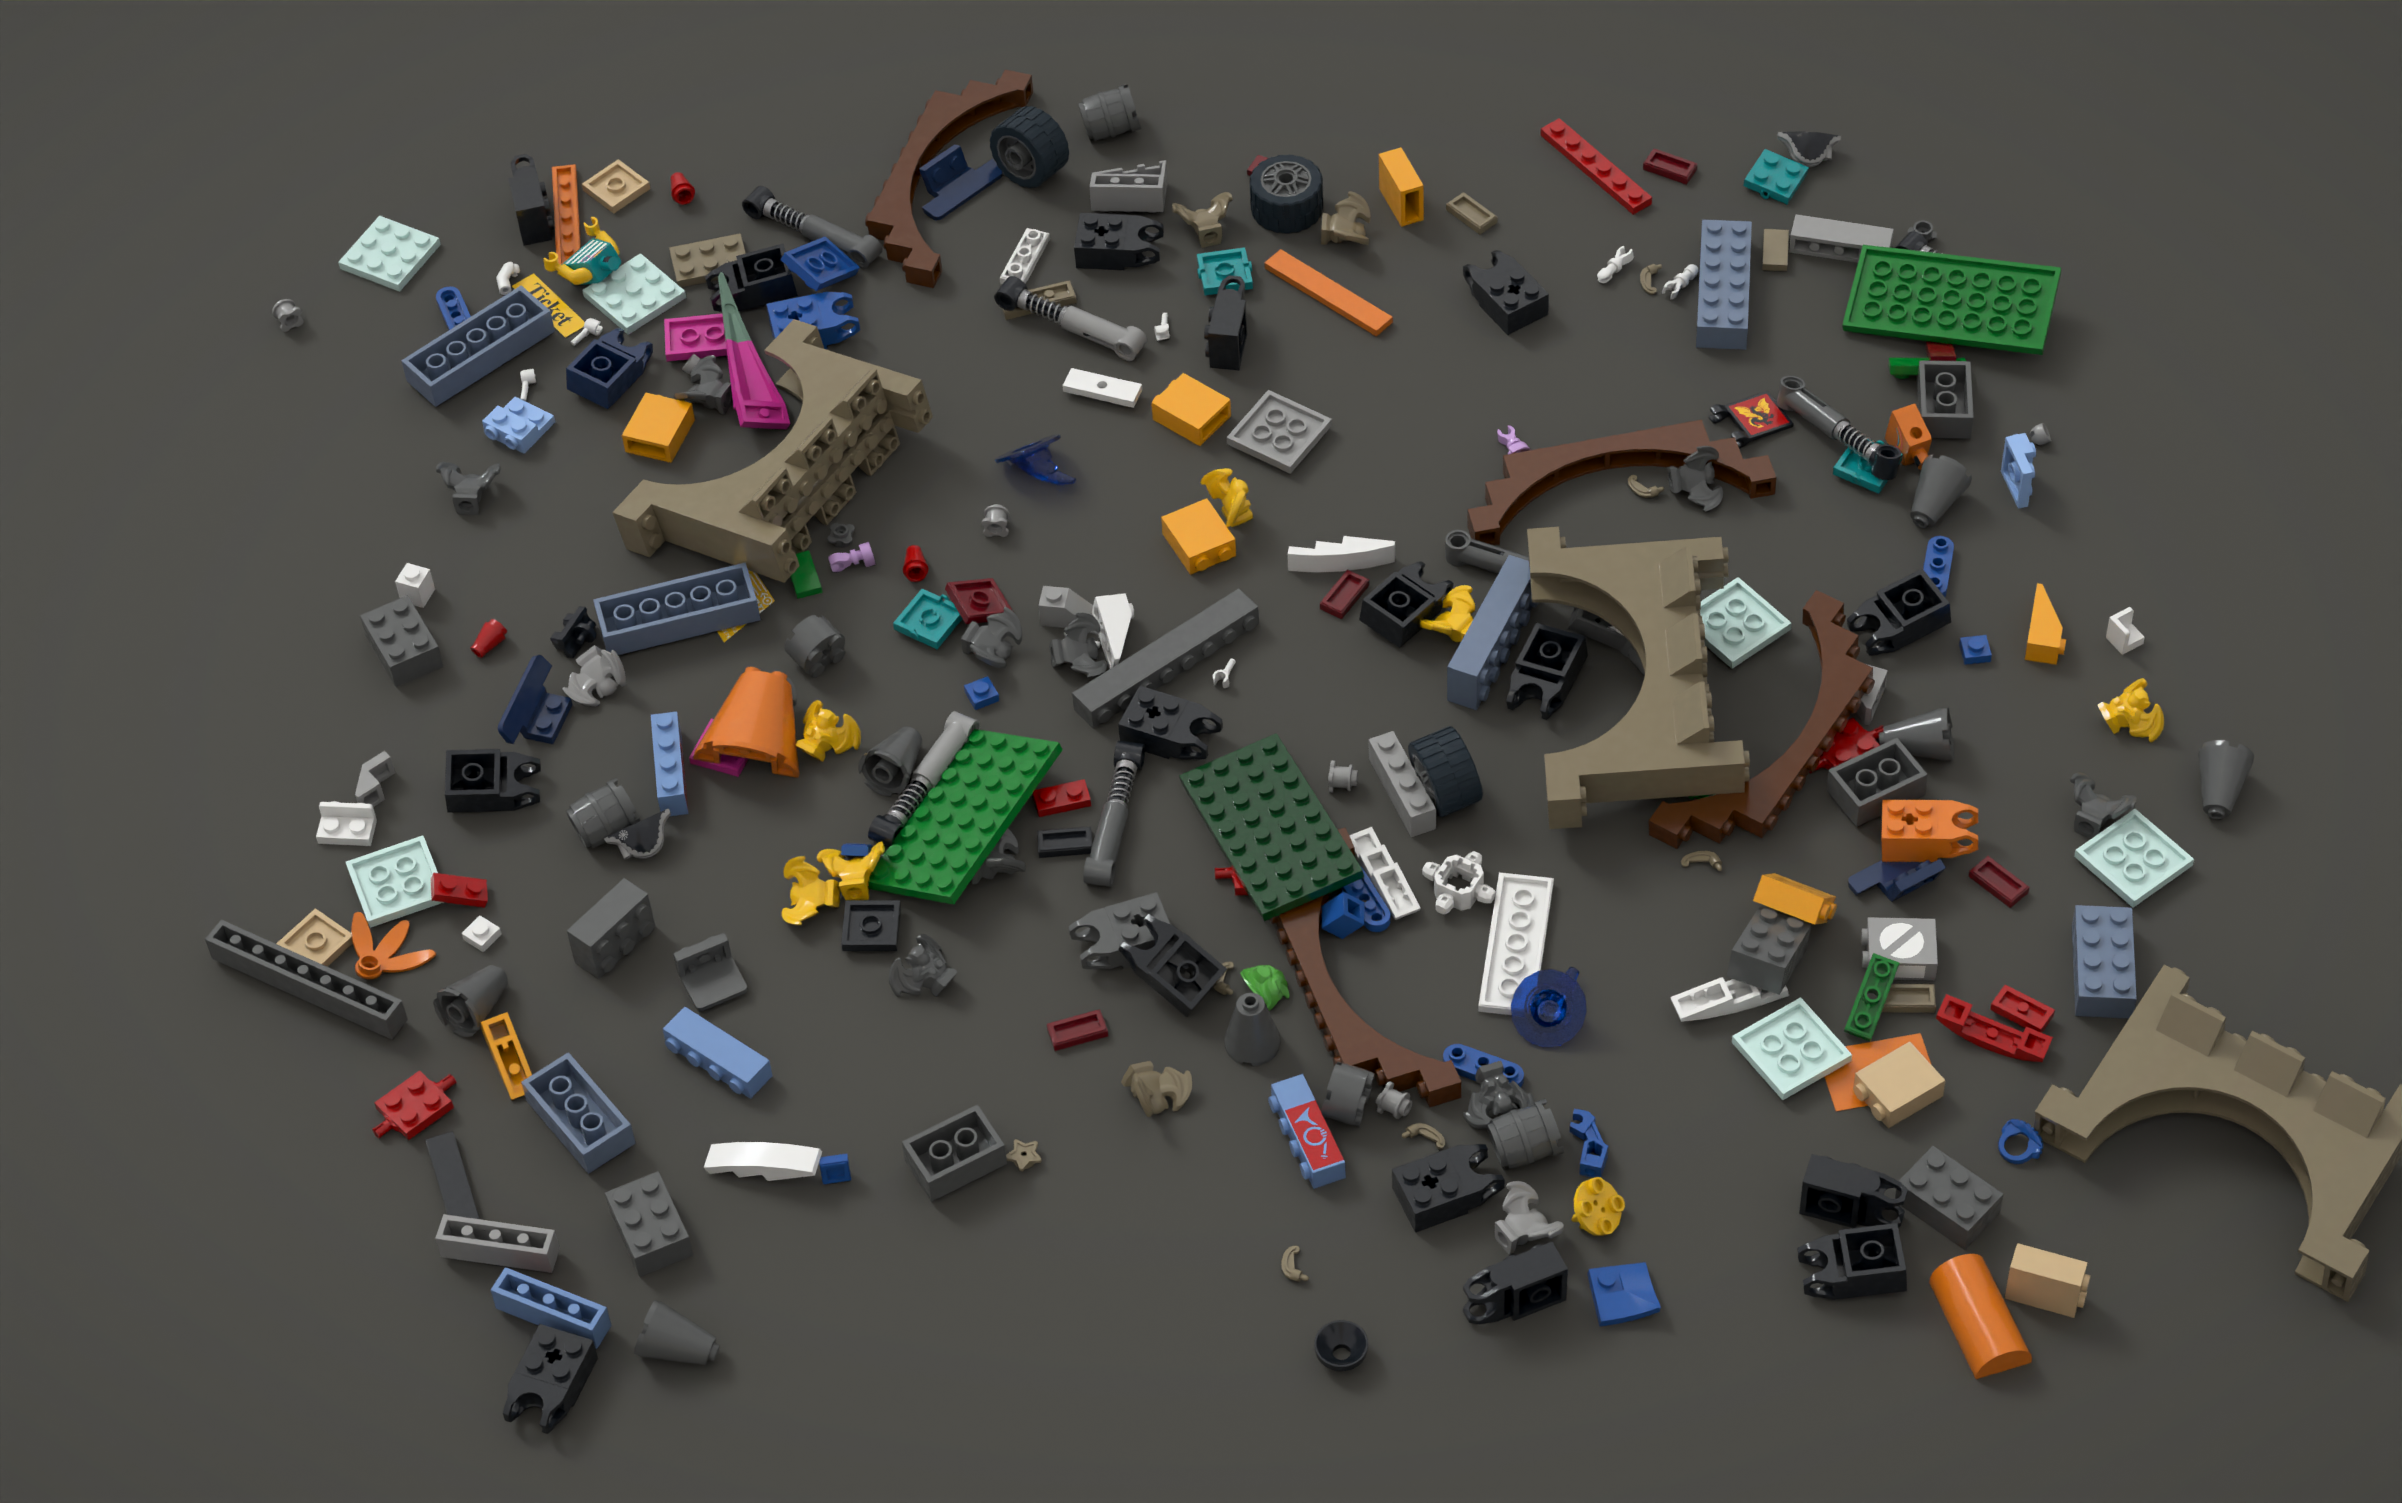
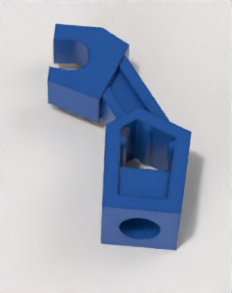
M1574 1108L1573 1120L1581 1121V1123L1571 1122L1569 1132L1586 1140L1584 1141L1580 1161V1175L1593 1178L1602 1177L1608 1158V1145L1601 1138L1595 1124V1117L1589 1111Z

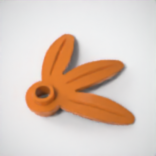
M355 912L353 915L351 934L355 951L359 957L355 964V972L361 978L375 979L382 972L396 973L418 968L436 956V952L429 949L391 958L400 949L407 936L410 926L407 920H403L394 926L381 940L377 948L373 950L372 935L366 918L361 912Z

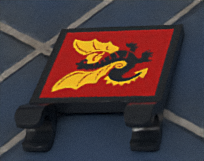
M1768 391L1727 405L1716 404L1710 408L1713 414L1709 415V419L1713 423H1719L1730 416L1741 430L1734 431L1731 434V438L1735 437L1739 449L1751 441L1792 428L1794 425Z

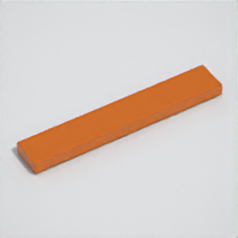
M576 164L552 167L556 254L561 265L581 248Z
M1281 249L1264 262L1266 270L1376 337L1393 323L1391 315Z

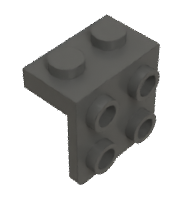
M725 933L711 936L702 942L690 947H684L680 951L673 953L677 973L698 1011H704L748 991L747 984L732 958L729 941Z

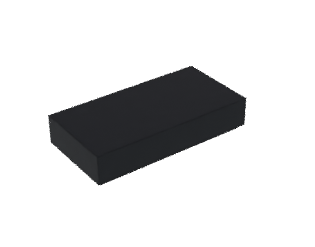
M1091 827L1037 831L1039 858L1091 853L1093 845Z

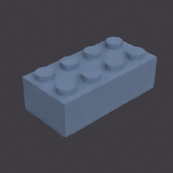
M2075 905L2072 921L2075 1016L2130 1018L2136 1004L2132 908Z
M569 1052L521 1082L528 1104L588 1174L636 1144L631 1124Z

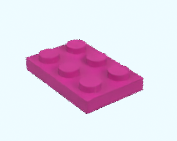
M722 313L664 319L665 355L667 362L688 360L693 354L699 358L710 355L716 357L727 356Z

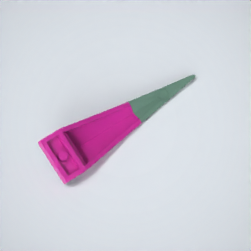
M721 272L718 276L733 407L737 411L740 427L787 430L790 420L786 404L751 341L724 273Z

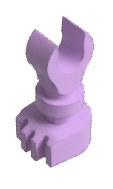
M1508 425L1507 435L1502 434L1498 429V441L1507 446L1508 454L1531 450L1525 442L1516 438L1515 429L1512 426Z
M869 542L860 544V550L858 551L853 549L850 550V553H834L830 555L828 559L832 572H840L850 566L851 563H854V565L859 564L860 560L864 561L866 567L876 565Z

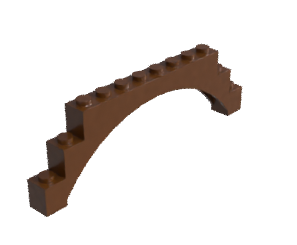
M1004 70L1001 78L997 79L995 85L970 80L966 89L961 91V95L935 90L931 99L927 100L924 113L919 115L915 130L910 132L906 147L901 149L898 162L893 164L891 175L888 180L884 181L883 190L880 196L876 197L874 207L867 214L865 220L869 235L876 239L884 240V249L887 251L888 260L903 263L902 270L905 272L906 283L934 288L942 273L940 254L934 253L923 240L912 216L915 190L922 176L919 168L930 162L947 143L967 128L998 113L1027 106L1033 94L1032 75Z
M1689 421L1503 455V475L1505 479L1485 482L1487 506L1467 509V527L1471 539L1490 545H1500L1501 534L1523 508L1543 493L1566 481L1613 468L1631 466H1674L1680 468L1686 464L1683 460L1696 452V448L1699 446L1714 447L1719 453L1718 459L1707 461V463L1712 462L1715 471L1714 478L1749 494L1750 499L1775 495L1777 477L1768 455L1743 459L1735 437L1710 442L1703 421Z
M1816 590L1803 607L1802 624L1809 627L1815 640L1821 662L1822 681L1812 715L1795 742L1771 766L1750 779V781H1746L1745 792L1716 794L1693 801L1672 804L1662 801L1649 819L1650 836L1678 849L1683 841L1687 842L1693 831L1720 844L1725 836L1731 835L1735 825L1760 838H1763L1768 830H1773L1780 812L1788 809L1795 791H1800L1803 788L1808 773L1815 771L1822 753L1830 750L1837 732L1841 733L1844 730L1849 715L1857 712L1862 696L1864 694L1868 695L1875 684V680H1873V667L1856 660L1860 652V647H1858L1859 635L1842 628L1846 619L1843 602Z
M1346 828L1338 829L1355 857V847ZM1331 892L1270 919L1272 924L1276 923L1278 926L1277 936L1280 944H1285L1288 949L1286 950V956L1290 966L1295 965L1297 970L1295 971V976L1299 987L1304 986L1305 988L1304 996L1307 1006L1315 1011L1314 1020L1318 1030H1323L1325 1034L1323 1040L1326 1050L1333 1052L1334 1066L1338 1061L1375 1073L1379 1086L1383 1085L1385 1088L1386 1084L1391 1081L1394 1083L1393 1089L1399 1092L1417 1087L1420 1098L1426 1099L1429 1108L1461 1098V1080L1452 1060L1443 1062L1422 1056L1387 1039L1366 1024L1339 994L1327 972L1319 940L1322 905L1327 903Z

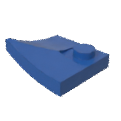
M1646 1262L1588 1270L1587 1276L1600 1327L1633 1321L1660 1312L1661 1306L1653 1289Z

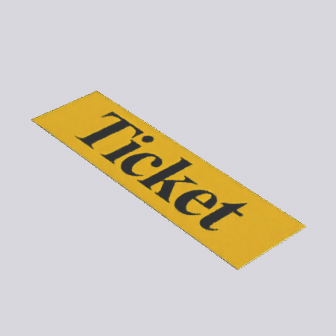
M534 273L512 285L514 289L523 286L551 311L554 327L565 338L584 327L585 322Z

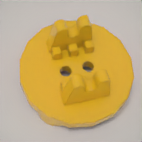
M1601 1177L1588 1179L1582 1182L1576 1189L1574 1196L1575 1214L1571 1220L1579 1222V1228L1592 1235L1604 1236L1611 1234L1619 1225L1622 1215L1621 1211L1625 1208L1624 1199L1617 1194L1610 1183Z

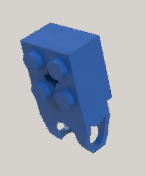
M822 292L766 304L773 339L793 319L817 326L824 349H827V345L839 343L860 331L858 318L844 315L854 307L852 295L848 293ZM839 300L848 301L844 306H835ZM848 323L854 324V327L849 330L841 328Z

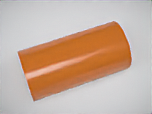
M1978 1254L1960 1255L1944 1262L1934 1270L1929 1283L1975 1379L2032 1362V1356L1982 1256Z

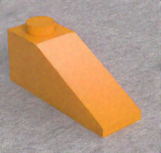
M2037 583L2025 660L2057 665L2058 654L2064 655L2066 639L2061 638L2063 627L2043 584Z
M508 1012L482 1021L481 1030L511 1101L525 1096L521 1082L530 1077L532 1073Z

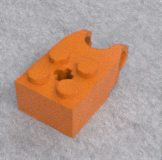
M1882 800V862H1925L1927 860L1935 862L1938 858H1954L1978 850V835L1966 830L1978 823V808L1953 800ZM1963 812L1971 813L1973 817L1970 819H1962L1959 818L1958 815ZM1969 839L1973 843L1969 846H1962L1958 841Z

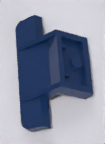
M954 144L919 168L927 192L935 197L924 205L922 209L933 220H941L999 180L1003 172L998 168L997 163L993 159L976 170L968 167L961 146Z
M542 655L531 658L498 724V732L506 743L514 744L520 732L525 739L554 744L573 705L572 699L569 697L546 692L543 684L552 665Z
M1941 859L1933 863L1929 860L1925 862H1882L1881 860L1850 876L1848 886L1857 896L1877 885L1887 898L1893 902L1937 879L1946 867Z

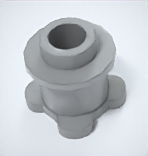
M291 299L278 301L272 309L274 317L281 322L280 329L283 332H287L293 327H299L304 322L300 316L302 313L301 309L296 307Z
M999 504L988 506L984 510L985 518L982 520V526L985 528L983 534L987 537H1006L1009 533V530L1006 528L1007 520L1009 519L1008 509Z
M1331 760L1328 776L1329 792L1333 793L1334 787L1347 788L1348 791H1351L1352 786H1357L1358 770H1353V765L1351 764L1349 767L1335 766L1336 761Z
M1389 1081L1382 1093L1377 1097V1112L1382 1114L1386 1110L1392 1113L1394 1118L1399 1119L1402 1115L1406 1116L1409 1113L1412 1101L1410 1100L1409 1093H1401L1393 1089L1394 1083Z

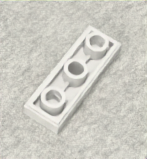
M1029 228L1025 230L1000 276V284H1003L1009 276L1017 277L1025 284L1027 283L1050 240L1049 233Z
M1071 368L1063 384V392L1134 408L1142 392V384Z

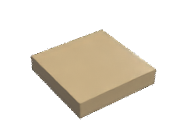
M618 159L582 183V188L585 193L614 214L650 190V184Z
M315 908L276 944L328 967L353 944L352 934Z

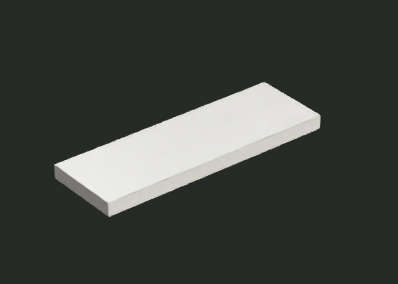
M1499 872L1478 1012L1523 1017L1530 1014L1534 1018L1554 878Z

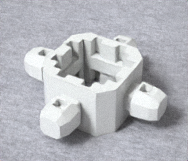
M1472 851L1465 858L1458 855L1449 856L1441 867L1440 864L1426 862L1422 869V874L1427 879L1434 881L1437 912L1444 915L1450 912L1453 907L1461 911L1471 909L1476 900L1483 903H1492L1496 891L1484 884V872L1481 867L1482 855L1480 853ZM1460 874L1462 879L1471 881L1470 887L1466 886L1465 889L1460 888L1457 891L1455 886L1447 884L1448 878L1452 879L1453 876L1458 877Z

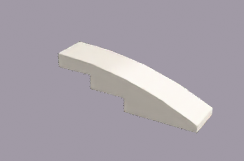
M1344 536L1342 544L1316 541L1315 549L1289 546L1287 554L1288 571L1342 572L1347 569L1358 570L1395 562V541Z
M1369 827L1349 835L1355 847L1357 862L1366 872L1389 908L1393 918L1397 920L1420 911L1421 908L1398 863L1393 862L1385 845L1380 844L1373 828Z
M1723 977L1670 998L1681 1022L1737 1013L1789 996L1786 985L1780 995L1734 979L1725 982Z
M767 1142L711 1144L704 1169L709 1174L733 1171L739 1178L763 1175L767 1181L815 1176L822 1151L819 1148Z

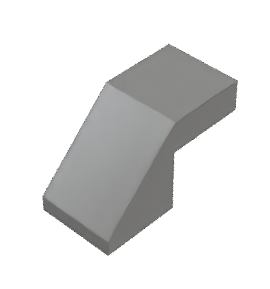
M385 751L362 764L355 792L357 803L371 804L375 807L385 800L380 783L395 774L391 757Z

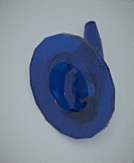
M1060 434L1029 443L994 459L996 463L1007 461L1010 465L1015 464L1028 475L1052 484L1067 485L1076 482V478L1058 471V467L1051 461L1053 456L1049 446L1061 438Z
M1570 967L1566 973L1554 969L1537 971L1524 978L1515 990L1511 1002L1512 1021L1519 1034L1530 1043L1542 1047L1560 1046L1574 1038L1582 1028L1587 1013L1586 996L1576 981L1580 973L1576 968Z

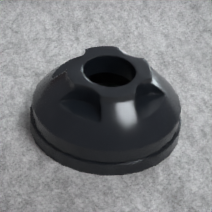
M1333 1321L1324 1325L1316 1334L1314 1341L1315 1352L1321 1364L1331 1370H1352L1358 1367L1366 1358L1368 1338L1364 1330L1351 1321ZM1339 1348H1345L1350 1352V1356L1347 1359L1339 1360L1333 1356V1353Z

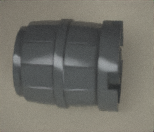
M1128 84L1118 86L1119 89L1097 92L1098 94L1082 99L1083 102L1078 103L1089 140L1094 139V141L1110 137L1112 139L1130 130L1132 132L1141 130Z
M616 777L606 782V786L584 794L585 796L569 806L570 809L566 810L572 826L586 848L590 846L595 848L606 843L604 838L641 821L640 817L634 820L636 809L623 786H615L618 784Z
M1545 1098L1534 1102L1532 1106L1510 1110L1509 1113L1491 1120L1490 1124H1487L1495 1154L1502 1168L1508 1167V1169L1526 1164L1530 1165L1549 1155L1556 1156L1564 1153V1147L1557 1146L1561 1136L1550 1108L1544 1109L1543 1107L1547 1104Z

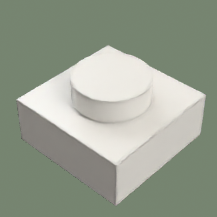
M480 915L461 933L464 941L482 952L488 949L502 935L500 927Z

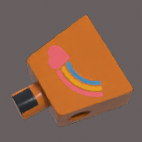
M1914 403L1892 411L1885 440L1889 445L1897 447L1903 453L1902 465L1907 466L1915 463L1918 469L1921 470L1923 461L1929 456L1928 452L1932 437Z

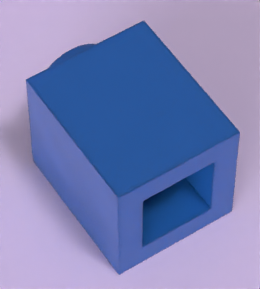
M1342 892L1322 905L1323 930L1343 939L1364 926L1363 901Z

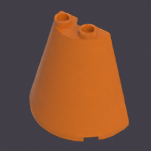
M747 667L745 672L740 675L697 746L693 759L720 764L722 754L771 762L773 774L798 778L799 763L798 751L795 746L797 740L792 686L787 681V675L779 671L769 673L755 667Z

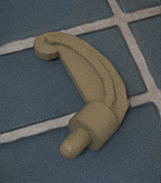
M1661 264L1649 265L1641 271L1640 283L1648 294H1656L1657 292L1655 287H1651V275L1658 273V270L1662 268Z
M1631 475L1628 478L1629 487L1638 496L1652 498L1659 496V493L1664 491V487L1657 488L1653 486L1646 488L1637 482L1636 475Z
M1697 851L1684 856L1681 860L1683 867H1688L1690 862H1709L1714 869L1722 871V861L1714 852Z
M1233 962L1222 964L1228 970L1234 968ZM1225 972L1213 988L1223 995H1232L1233 990L1230 989L1228 984L1224 983Z
M1413 1124L1407 1127L1406 1132L1402 1134V1138H1413L1420 1134L1436 1142V1148L1443 1149L1445 1147V1139L1442 1134L1427 1124Z
M1299 1246L1289 1247L1284 1252L1281 1261L1282 1272L1290 1280L1297 1282L1301 1280L1308 1281L1309 1277L1304 1275L1303 1271L1297 1270L1294 1267V1254L1300 1252Z

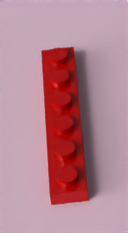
M1560 118L1541 128L1540 136L1634 215L1652 204V196Z

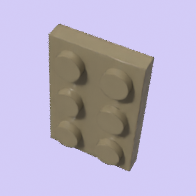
M741 233L669 247L677 285L680 287L706 283L705 276L710 271L725 263L737 260L736 256L746 254ZM718 276L714 277L711 281L718 280Z

